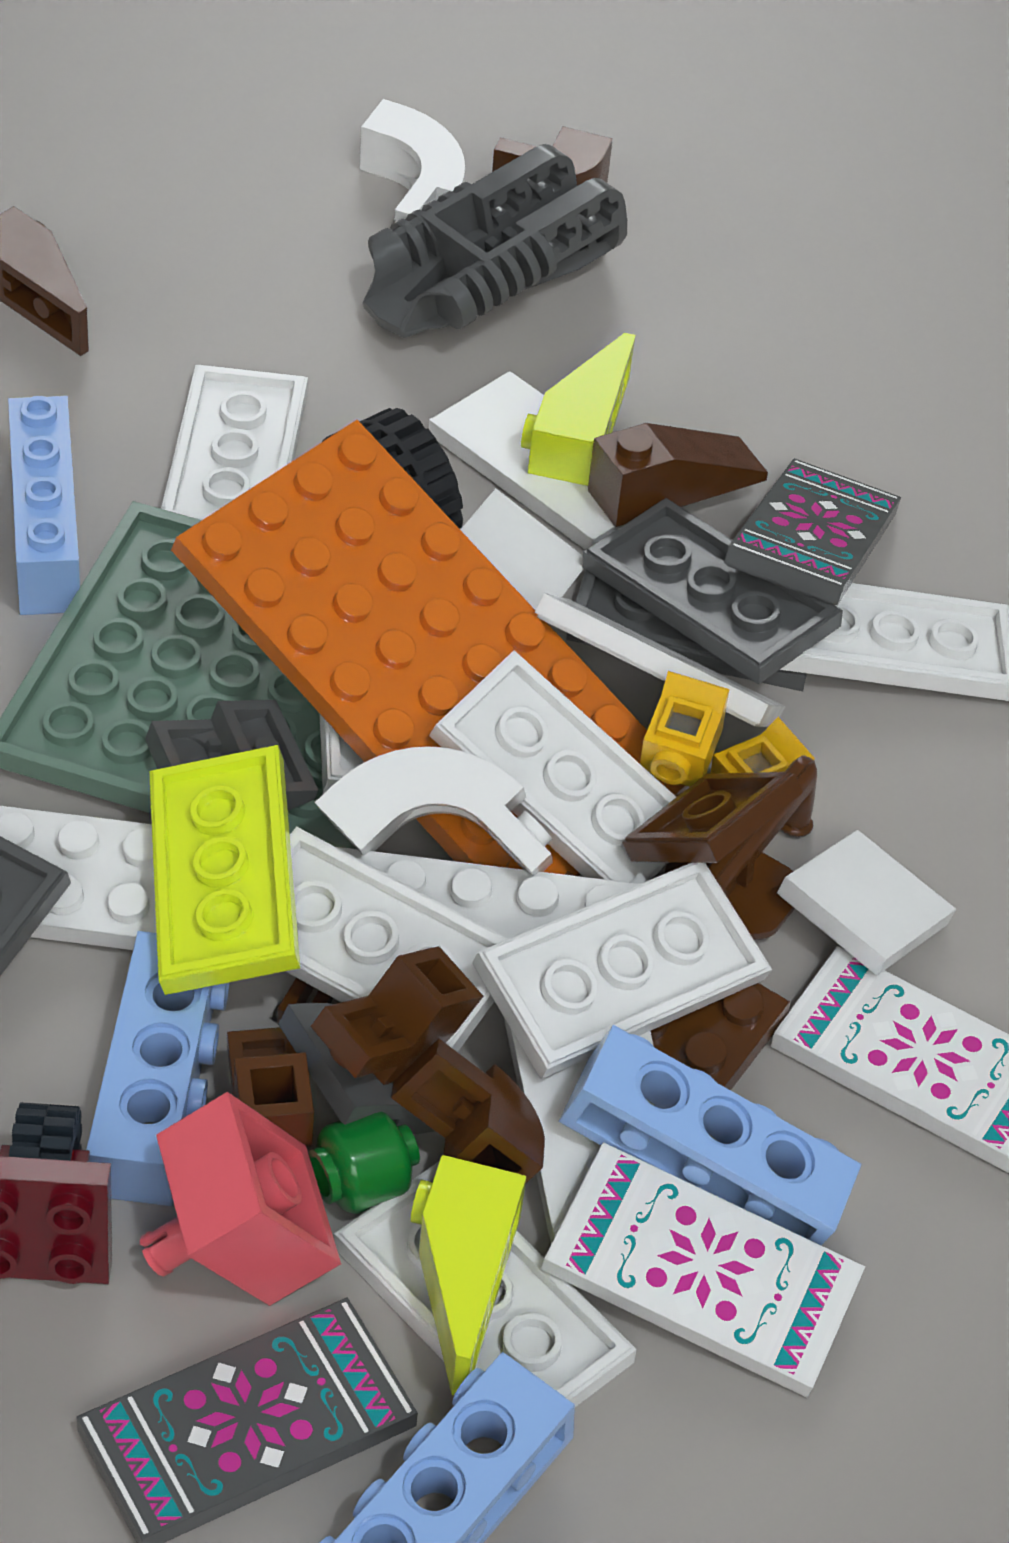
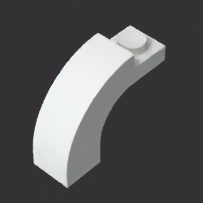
M383 99L361 126L360 170L393 180L409 190L395 209L394 222L399 219H406L407 215L415 210H422L423 205L433 200L437 201L439 196L448 191L453 192L456 186L464 182L465 160L458 142L445 127L426 114Z
M412 747L379 755L349 771L315 802L325 817L363 855L378 849L395 831L409 821L425 815L443 813L461 816L482 827L523 870H527L532 876L538 871L543 872L553 863L551 853L545 848L552 840L548 832L527 811H524L517 818L511 813L526 798L524 786L497 765L464 751L442 747Z

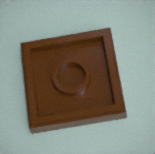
M789 772L705 774L625 837L626 840L622 843L631 862L718 863L803 794V790L795 773Z

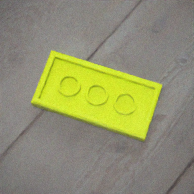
M274 745L149 771L158 979L164 994L168 995L300 969L284 760L279 746Z

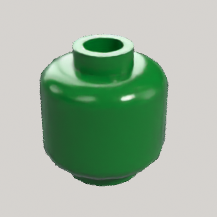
M382 1111L346 1125L341 1123L340 1120L326 1125L317 1136L316 1148L308 1153L323 1201L329 1205L336 1203L342 1210L352 1214L361 1213L383 1202L404 1195L411 1187L412 1167L420 1162L419 1148L411 1129L406 1124L397 1126L388 1114Z

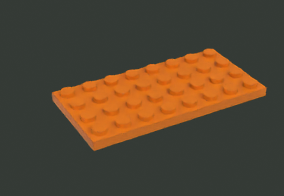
M358 419L177 536L171 551L363 762L395 750L412 747H441L429 736L435 725L515 650L640 764L643 740L647 729L551 626L537 618L536 610ZM657 779L676 797L688 787L682 784H668ZM443 813L416 818L454 861L522 869L482 827L466 818ZM548 844L545 846L552 855L553 863L543 872L565 875L568 871L575 876L581 875Z

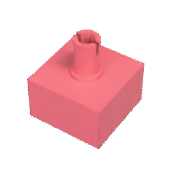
M229 1092L222 1094L156 1134L177 1213L176 1218L154 1231L145 1233L140 1238V1245L145 1247L142 1250L143 1256L158 1275L164 1277L172 1273L176 1267L193 1259L271 1306L341 1265L306 1145Z

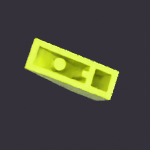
M623 333L546 391L537 415L527 414L521 438V448L530 449L529 474L588 486L594 438L613 433L630 379L636 335Z
M442 1155L433 1182L421 1179L418 1185L410 1222L421 1225L419 1257L451 1394L455 1395L463 1380L476 1368L520 1222L526 1176Z

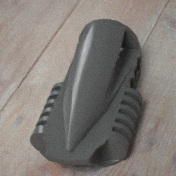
M549 144L536 146L475 183L463 182L454 188L453 192L448 191L442 194L437 201L433 200L423 205L422 210H415L408 214L406 219H399L394 222L390 229L384 228L370 236L368 248L374 262L375 273L362 302L363 307L379 326L402 338L428 329L445 328L448 325L455 329H461L475 321L477 315H485L492 310L493 306H500L505 303L509 296H516L526 289L579 270L621 245L627 236L628 225L623 194L600 178L589 179L577 186L575 167L568 156Z

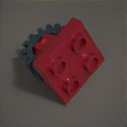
M19 1103V1108H17L15 1114V1123H13L12 1145H2L0 1150V1279L49 1280L68 1284H109L112 1267L111 1163L89 1162L90 1150H82V1144H80L82 1114L79 1106Z

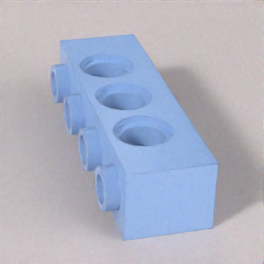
M68 396L8 398L20 615L65 613L80 588Z
M137 932L86 1150H90L89 1162L111 1163V1199L173 1206V1198L156 1134L206 1105L208 1080L199 1079L202 1064L214 1065L219 1039V1024L211 1023L213 1009L225 1011L230 982L165 995L158 979L157 933ZM146 1122H154L153 1124H143Z
M612 1025L589 1057L558 1121L599 1145H602L604 1142L821 1246L836 1231L862 1165L839 1152L830 1142L814 1138L777 1117L771 1109L750 1102L716 1083L707 1073L684 1065L654 1048L643 1037L629 1034L615 1025Z
M502 1351L486 1371L476 1368L463 1380L453 1397L452 1405L454 1407L437 1426L431 1422L427 1423L414 1435L404 1452L403 1460L405 1462L387 1482L383 1479H378L365 1490L354 1508V1520L335 1540L332 1536H328L319 1543H484L573 1439L575 1404ZM487 1437L498 1441L502 1446L492 1453L480 1454L470 1450L466 1445L474 1439ZM430 1493H441L454 1501L450 1506L439 1511L423 1509L416 1503L420 1498Z

